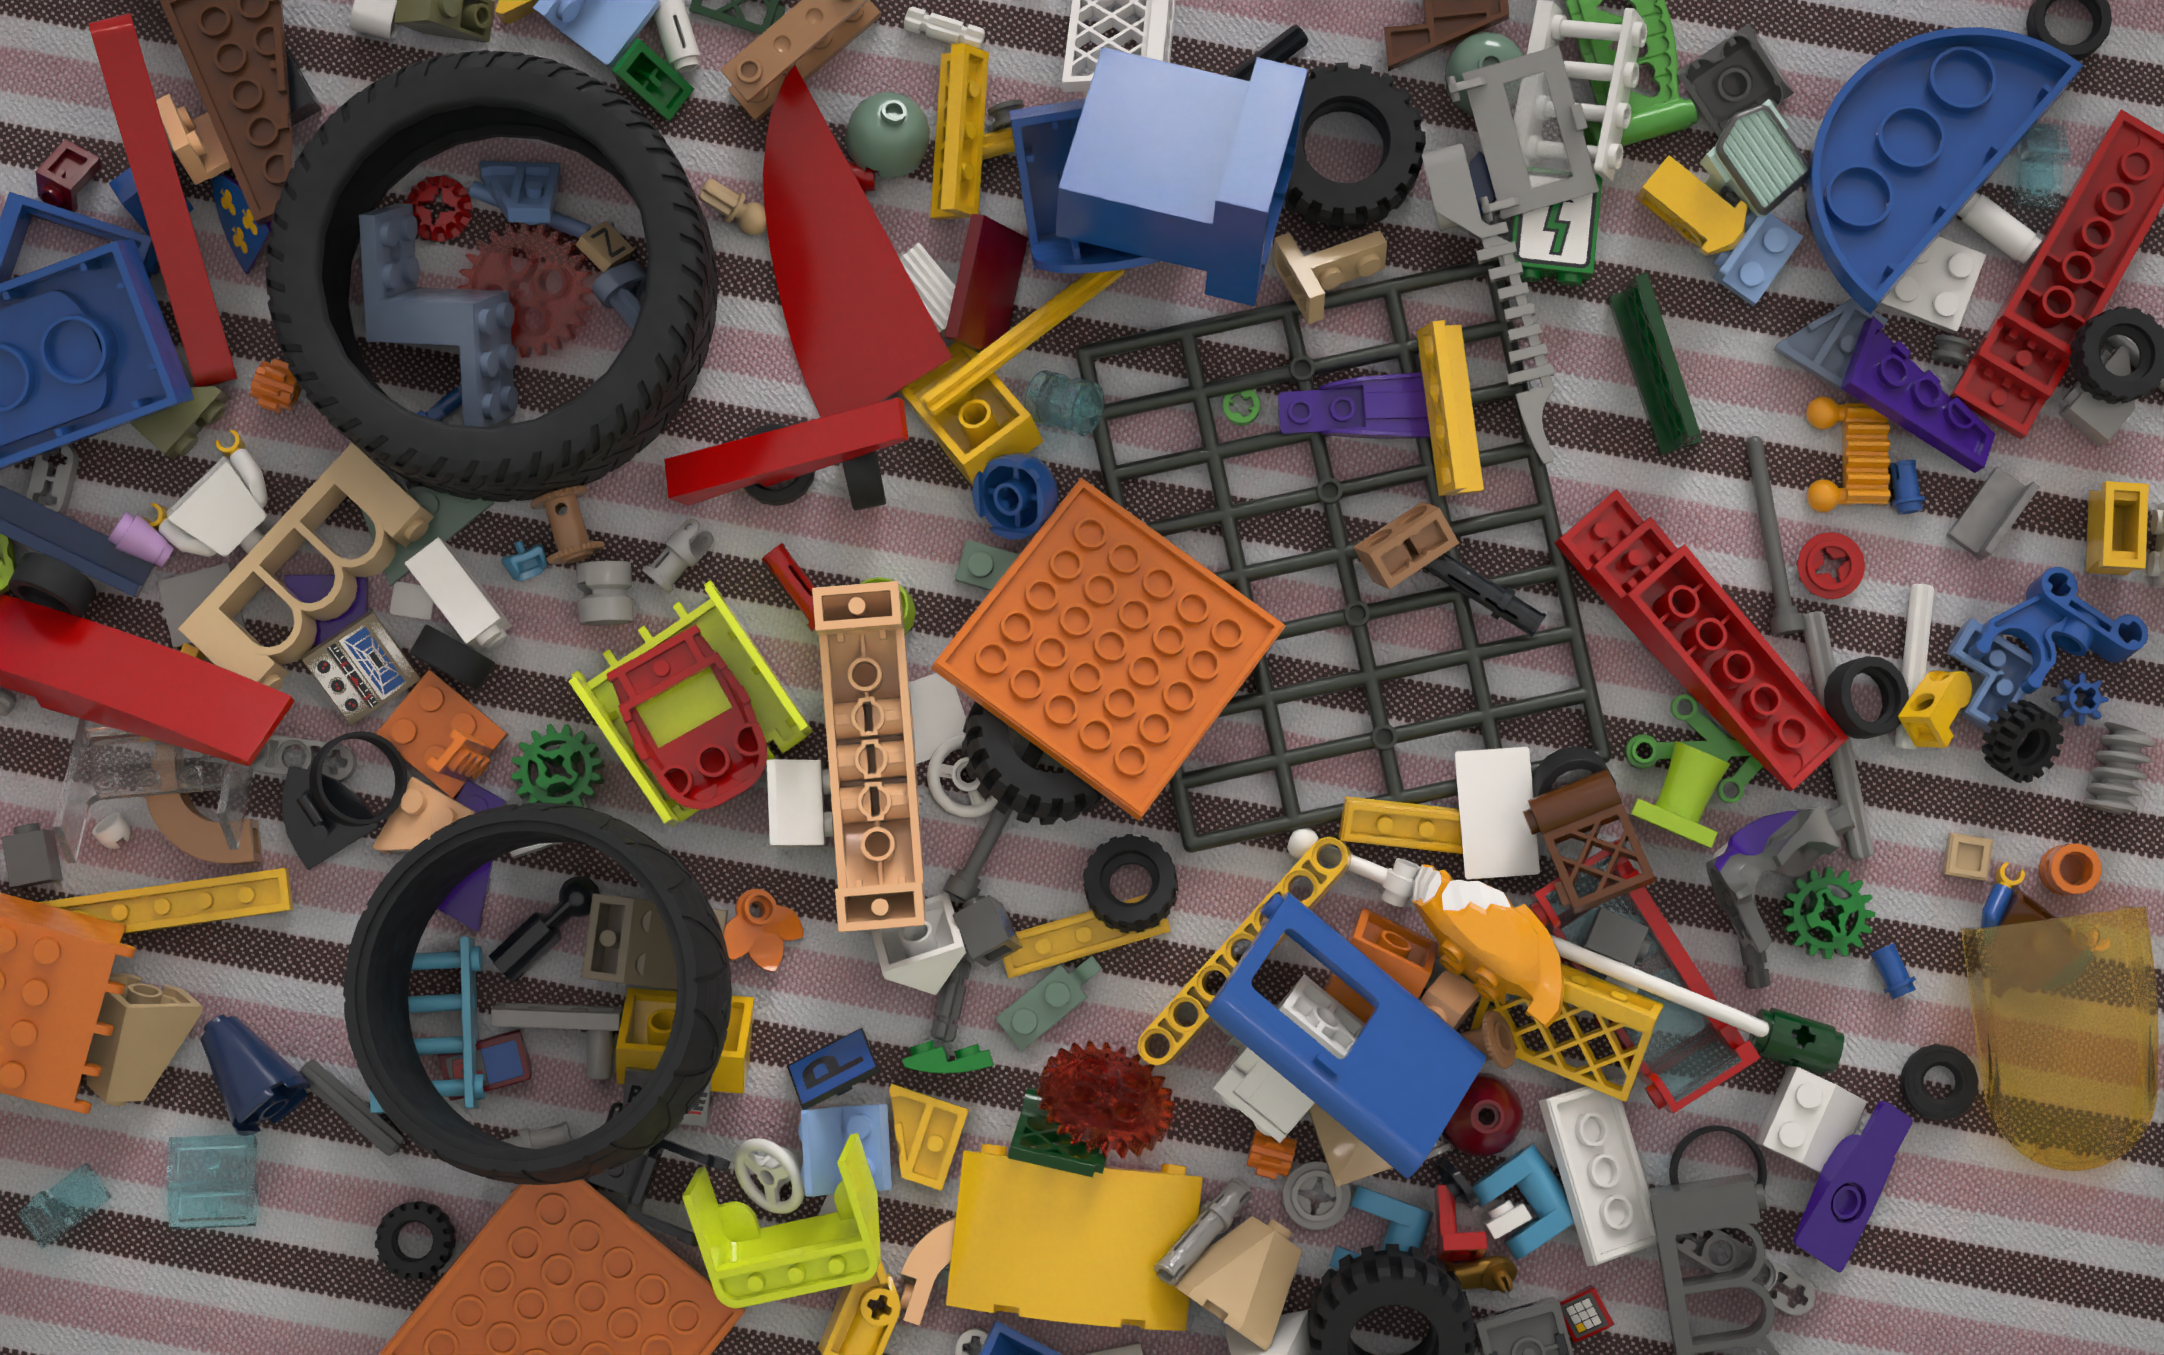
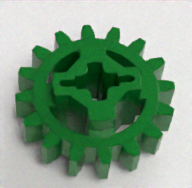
M552 724L547 725V735L542 737L537 731L533 730L531 735L534 742L531 745L524 742L519 743V747L524 752L523 757H512V763L520 768V771L511 774V779L514 783H523L516 791L520 798H526L531 795L528 803L574 804L579 807H584L582 799L585 796L596 799L597 795L591 787L593 784H603L604 779L601 775L595 773V770L605 766L601 758H592L599 751L597 745L594 742L585 745L588 736L582 730L575 737H572V728L567 724L564 725L561 733H557ZM561 744L559 749L544 750L549 746ZM581 754L585 762L583 778L578 774L577 770ZM545 762L552 766H563L571 779L564 775H553ZM532 764L537 766L539 774L534 781L536 783L535 786L531 780ZM566 790L572 791L567 795L554 797L557 792Z
M1825 867L1823 869L1822 878L1819 877L1814 869L1807 871V883L1799 878L1794 879L1792 883L1798 891L1796 893H1784L1783 898L1789 901L1791 905L1790 908L1780 910V915L1790 917L1791 923L1783 927V931H1795L1797 934L1792 945L1796 947L1804 943L1808 944L1806 948V955L1814 956L1818 949H1821L1823 959H1831L1833 949H1836L1840 957L1848 956V944L1855 948H1861L1863 943L1858 935L1860 933L1871 934L1872 929L1864 924L1865 918L1875 917L1874 911L1865 910V904L1873 899L1872 895H1860L1858 892L1863 882L1856 880L1851 884L1848 883L1849 871L1846 870L1841 871L1837 877H1834L1832 867ZM1826 885L1840 888L1848 897L1841 899L1832 895L1830 888H1827ZM1808 894L1810 898L1809 906L1806 913L1801 914L1802 902ZM1824 904L1826 907L1834 906L1836 914L1830 917L1831 922L1820 919L1819 913L1825 910ZM1854 912V921L1847 933L1845 924L1849 915ZM1816 928L1822 931L1829 942L1814 938L1807 930Z

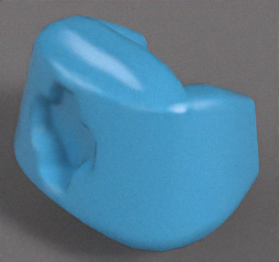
M522 540L514 543L518 552L517 555L504 556L501 560L511 578L516 581H524L543 573L548 565L545 548L542 544L537 543L528 550H525Z

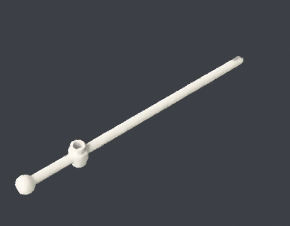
M1310 828L1295 830L1290 837L1287 849L1293 857L1301 859L1319 838ZM1327 846L1320 853V859L1338 866L1342 859L1341 850L1333 846ZM1351 854V865L1348 871L1382 884L1385 888L1382 899L1385 902L1398 907L1406 906L1409 897H1413L1414 879L1420 869L1417 864L1397 858L1393 868L1388 869ZM1551 935L1560 957L1758 1037H1764L1769 1033V1025L1764 1020Z

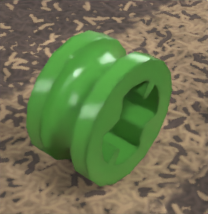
M1253 390L1225 395L1223 400L1224 414L1234 425H1249L1259 415V397ZM1239 395L1244 401L1251 399L1254 406L1248 407L1250 414L1242 417L1240 412L1232 413L1229 405L1234 406L1232 399Z

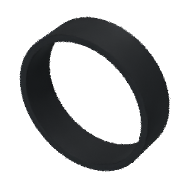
M351 732L329 741L316 754L310 769V790L319 809L331 820L345 826H366L387 818L399 807L407 788V770L401 754L387 739L371 732ZM359 739L372 743L384 752L393 767L395 788L392 799L388 806L372 819L361 820L342 814L329 802L323 790L321 778L323 763L330 750L343 740Z
M1718 1125L1705 1126L1685 1136L1673 1152L1669 1168L1671 1185L1679 1184V1161L1686 1147L1694 1139L1714 1131L1732 1133L1742 1139L1753 1152L1758 1168L1756 1184L1762 1183L1763 1189H1765L1767 1168L1764 1156L1757 1144L1739 1130Z

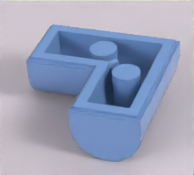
M1971 618L1957 632L1947 650V654L1983 676L1962 715L1972 724L1990 733L1992 728L1987 725L1991 719L1995 722L1999 719L1996 712L2001 708L2008 711V703L2013 701L2018 704V700H2022L2026 694L2021 690L2020 683L2030 675L2033 667V658L2031 654L2000 635L1993 639L1991 650L1981 659L1972 658L1969 654V648L1977 641L1983 625Z

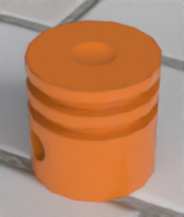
M2080 843L2058 845L2049 849L2041 857L2038 866L2039 877L2043 885L2050 892L2058 895L2083 894L2094 888L2099 882L2102 873L2101 861L2097 853L2090 847Z

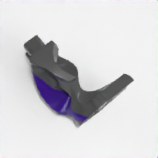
M1844 805L1826 811L1824 807H1817L1808 810L1786 811L1761 817L1730 836L1725 852L1706 863L1715 900L1718 906L1726 913L1745 950L1754 947L1757 953H1761L1767 950L1772 942L1760 917L1755 900L1757 881L1760 875L1770 871L1788 877L1800 876L1824 853L1829 855L1840 848L1842 844L1838 836L1855 828Z

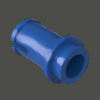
M1916 460L1898 461L1897 465L1896 463H1891L1889 469L1891 470L1895 495L1892 507L1897 508V514L1899 515L1922 511V503L1925 502V496H1920Z
M1895 943L1870 953L1887 987L1883 991L1885 994L1889 992L1892 1000L1916 990L1913 984L1916 978L1915 976L1910 978L1898 954Z

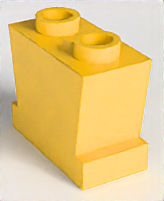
M2105 481L2102 483V491L2089 490L2086 573L2128 575L2132 570L2146 568L2149 484Z

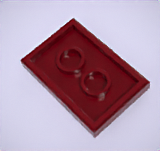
M972 214L946 326V338L980 353L1008 332L1026 251L1027 237L985 215Z

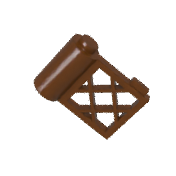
M1608 769L1527 800L1530 809L1522 811L1531 834L1534 835L1540 832L1561 880L1554 883V887L1564 909L1572 906L1576 914L1656 882ZM1618 819L1620 820L1624 832L1618 845L1597 838L1603 825ZM1571 838L1585 843L1577 861L1561 856L1556 844ZM1628 841L1633 851L1625 848ZM1592 846L1613 853L1605 872L1585 865ZM1621 856L1638 862L1642 870V874L1629 879L1612 875ZM1565 866L1573 869L1570 877ZM1580 872L1601 879L1596 892L1578 898L1574 885ZM1609 882L1612 883V884H1614V885H1611V886L1607 887V885H1608Z

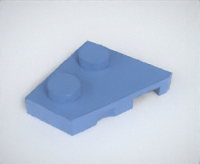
M479 162L480 179L508 222H522L527 225L551 223L561 179L560 163Z

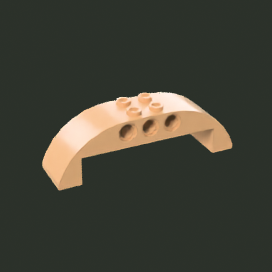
M891 581L812 588L815 631L819 635L836 854L838 889H835L838 932L925 925V887L909 669L899 582Z

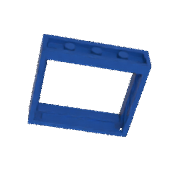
M9 192L0 217V283L11 280L32 217L111 242L134 239L149 280L152 274L156 275L159 272L160 266L151 236Z

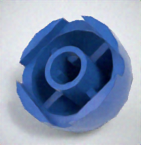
M1024 453L1001 455L988 462L983 473L979 471L974 478L972 489L974 507L980 518L985 516L987 521L993 526L989 529L995 535L1009 540L1024 539L1038 531L1055 511L1059 494L1056 479L1050 468L1040 459Z

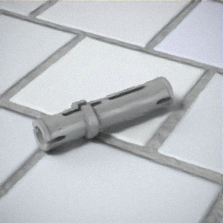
M1232 1178L1212 1202H1206L1200 1209V1216L1154 1266V1270L1158 1272L1157 1276L1163 1282L1173 1286L1176 1285L1187 1269L1206 1250L1220 1232H1226L1232 1226V1219L1235 1214L1252 1198V1192H1249L1250 1188L1243 1181Z

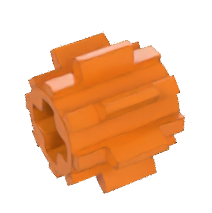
M274 358L272 364L262 361L261 365L257 367L251 382L250 396L258 399V405L280 413L282 408L289 411L293 409L302 389L289 370V363Z
M1256 1128L1246 1166L1256 1168V1175L1276 1180L1277 1174L1287 1177L1294 1158L1297 1139L1286 1136L1279 1143L1272 1136L1264 1135Z

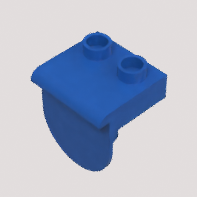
M1086 98L1009 110L1033 269L1056 273H1095L1134 268L1160 262V260L1056 236L1058 186Z

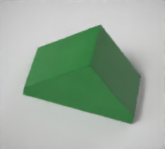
M639 38L634 41L612 70L614 77L621 87L667 121L672 119L694 90L686 80Z

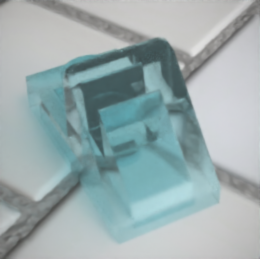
M2037 123L2019 143L2014 205L2057 209L2060 206L2063 165L2071 157L2064 126Z
M85 1163L49 1190L39 1192L17 1216L40 1248L44 1249L110 1200L112 1195L91 1166Z

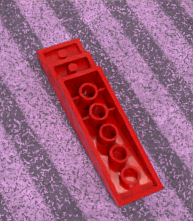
M2122 109L2117 113L2043 235L2042 242L2031 255L1949 395L1950 398L1958 397L1970 410L2019 439H2023L2027 435L2044 403L2052 396L2070 364L2069 356H2071L2072 352L2070 346L2071 342L2076 338L2075 333L2079 327L2086 324L2087 320L2102 313L2164 204V134Z
M1617 489L1554 542L1583 578L1662 665L1789 791L1794 790L1849 739L1688 547L1684 544L1677 548L1651 516L1643 521Z
M4 594L0 595V686L34 696L41 708L250 767L294 703L292 696L180 651L56 609Z

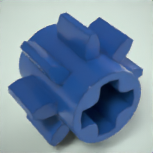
M2079 673L2074 678L2075 685L2067 679L2058 682L2063 691L2059 696L2051 698V701L2060 705L2062 711L2058 715L2059 719L2072 716L2074 717L2075 726H2082L2085 723L2086 714L2093 720H2098L2102 717L2097 708L2100 704L2108 702L2109 698L2101 696L2098 690L2102 684L2101 680L2088 683L2086 682L2085 673ZM2084 692L2086 697L2082 702L2085 706L2077 708L2074 704L2078 698L2076 693Z

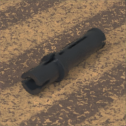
M1447 553L1442 554L1427 564L1424 569L1426 572H1430L1462 594L1492 611L1491 616L1497 620L1499 617L1503 618L1527 633L1531 638L1546 616L1545 613H1541L1514 596L1516 591L1508 587L1506 591Z

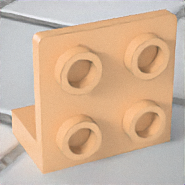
M170 94L156 100L173 150L195 185L214 178L232 168L208 112L193 119L185 105L180 108L176 106Z

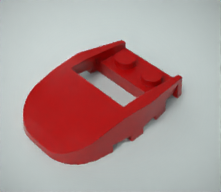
M697 625L686 629L606 674L609 682L613 683L620 703L618 706L624 723L627 725L641 761L646 763L665 792L678 804L692 809H709L719 806L748 790L762 775L767 762V744L751 706V700L743 685L741 686L724 660L701 635ZM710 667L732 708L658 748L636 708Z

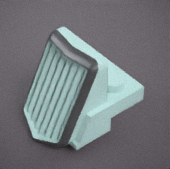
M1770 99L1762 105L1733 114L1715 147L1700 162L1711 175L1704 184L1717 194L1724 188L1730 193L1734 191L1758 217L1767 216L1809 178L1811 166L1787 133L1788 126Z

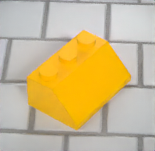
M640 988L627 989L616 1044L617 1084L624 1085L626 1067L656 1069L672 1030L677 991ZM732 996L727 1037L718 1065L712 1074L711 1091L744 1094L750 1060L754 997Z

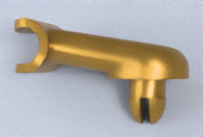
M1493 1255L1456 1265L1447 1260H1442L1445 1263L1446 1272L1453 1271L1459 1278L1462 1290L1486 1288L1487 1290L1500 1291L1501 1293H1506V1290L1510 1292L1513 1288V1281L1517 1276L1515 1264L1508 1257L1502 1255Z

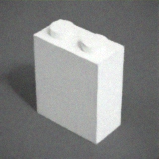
M438 537L405 562V565L467 645L478 651L484 647L490 651L507 639L508 635L505 631L513 625L452 546Z

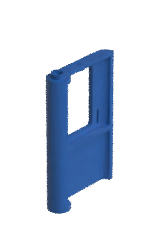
M1286 892L1282 897L1275 893L1260 911L1265 916L1261 923L1262 928L1205 1012L1408 1179L1428 1157L1484 1065L1487 1056L1290 892ZM1283 932L1374 1006V1012L1344 1059L1335 1057L1252 987V978Z

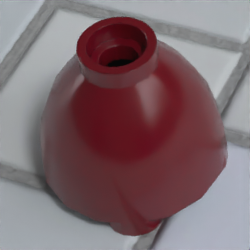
M1479 1072L1443 1130V1135L1454 1148L1470 1156L1487 1157L1503 1152L1516 1140L1522 1128L1523 1108L1519 1095L1506 1080L1492 1073ZM1483 1108H1490L1494 1112V1120L1490 1124L1485 1125L1479 1121L1478 1114Z

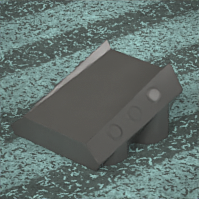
M1749 23L1677 73L1718 138L1733 114L1762 105L1768 99L1771 100L1776 108L1783 100L1794 94L1788 80L1764 46L1757 32Z

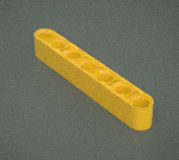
M1325 837L1319 839L1311 846L1141 1034L1137 1047L1139 1055L1144 1061L1152 1065H1167L1178 1058L1213 1019L1205 1012L1215 997L1207 990L1206 979L1215 971L1222 972L1226 979L1238 963L1234 954L1236 945L1242 940H1250L1252 942L1262 928L1263 915L1260 911L1265 903L1275 893H1278L1281 897L1286 892L1292 894L1291 887L1293 882L1300 877H1308L1313 884V892L1309 898L1300 902L1312 910L1351 865L1352 857L1346 844L1336 838ZM1327 846H1337L1341 850V862L1335 868H1324L1320 863V853ZM1283 932L1267 958L1286 939L1287 934ZM1190 1002L1198 1010V1019L1192 1026L1185 1027L1179 1022L1177 1014L1179 1008L1184 1003ZM1157 1034L1166 1036L1169 1041V1051L1163 1058L1154 1057L1149 1049L1150 1040Z

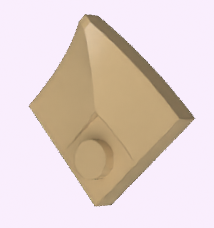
M1316 1103L1308 1110L1335 1187L1393 1168Z

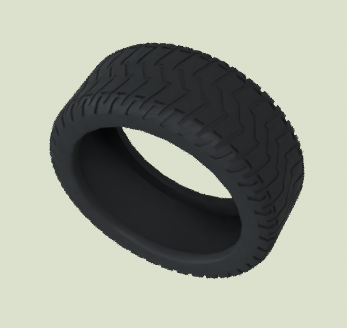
M470 51L458 54L450 53L430 58L423 62L418 61L396 70L392 74L383 76L365 87L361 92H357L337 109L335 114H331L316 131L313 138L306 143L295 161L294 168L290 169L280 192V199L276 202L270 226L272 232L268 234L266 261L268 266L265 267L267 295L270 297L268 307L273 328H276L277 331L275 336L285 360L289 362V370L301 389L306 391L308 400L322 416L327 417L330 425L347 439L351 440L354 445L378 463L389 467L391 471L408 481L418 482V485L436 492H448L452 496L470 500L481 498L483 501L510 502L512 499L523 501L533 500L551 490L555 491L578 485L584 486L603 478L608 472L614 471L633 459L636 453L641 452L658 437L660 431L679 412L681 404L685 402L696 384L697 375L700 374L707 357L709 343L711 342L716 322L715 311L717 310L718 297L716 256L707 220L682 165L660 132L627 99L620 96L616 90L594 77H590L587 73L563 63H558L555 60L530 54L525 55L521 52ZM495 137L539 139L578 152L612 174L634 199L641 214L648 250L646 289L641 309L631 337L607 372L575 400L536 419L498 427L449 425L410 412L391 400L374 381L356 344L349 308L351 267L360 241L359 214L375 210L389 189L421 162L459 144Z

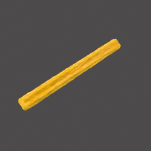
M1125 270L1085 273L921 396L920 402L930 415H938L1124 275Z

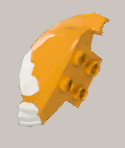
M1422 864L1414 879L1412 903L1439 943L1438 956L1441 957L1439 961L1442 966L1455 976H1460L1462 973L1475 983L1473 985L1474 989L1488 1001L1493 1002L1497 999L1505 1005L1506 993L1531 1001L1525 1014L1536 1019L1544 1029H1547L1560 1016L1565 988L1559 952L1545 926L1525 904L1514 908L1504 892L1480 881H1453V878L1446 870L1437 871L1432 865Z

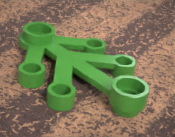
M1684 694L1674 698L1670 705L1672 716L1677 720L1685 721L1706 740L1682 741L1680 743L1706 752L1726 762L1731 757L1749 756L1732 777L1721 780L1716 788V794L1722 802H1737L1743 796L1744 787L1763 766L1737 740H1730L1697 709V702L1692 696ZM1680 700H1686L1691 706V711L1686 716L1679 714L1676 706ZM1637 735L1627 742L1624 755L1632 767L1646 769L1653 766L1659 759H1671L1675 742H1657L1649 735ZM1644 743L1650 747L1651 755L1648 759H1641L1637 755L1636 748L1639 744ZM1728 782L1733 783L1737 788V794L1734 798H1727L1723 793V786Z

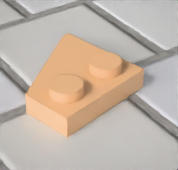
M412 776L401 799V804L389 816L372 848L384 854H392L393 851H411L426 838L429 840L430 836L439 829L477 812Z

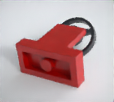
M1441 1156L1434 1162V1166L1441 1177L1438 1181L1440 1185H1437L1434 1191L1438 1242L1436 1245V1256L1440 1260H1447L1449 1262H1468L1481 1259L1487 1250L1486 1232L1457 1233L1455 1201L1473 1209L1479 1204V1199L1463 1175L1446 1158Z

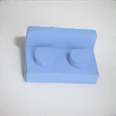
M1750 211L1745 218V236L1734 249L1721 252L1714 261V264L1720 268L1713 276V279L1754 307L1804 236L1773 216L1771 212L1765 217H1758Z

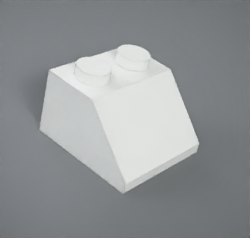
M767 760L770 846L776 849L827 846V837H834L832 811L826 812L825 795H831L829 769L824 770V762L822 760Z
M1788 1066L1755 1139V1143L1821 1173L1824 1164L1837 1145L1845 1137L1854 1133L1867 1101L1806 1070L1795 1066Z

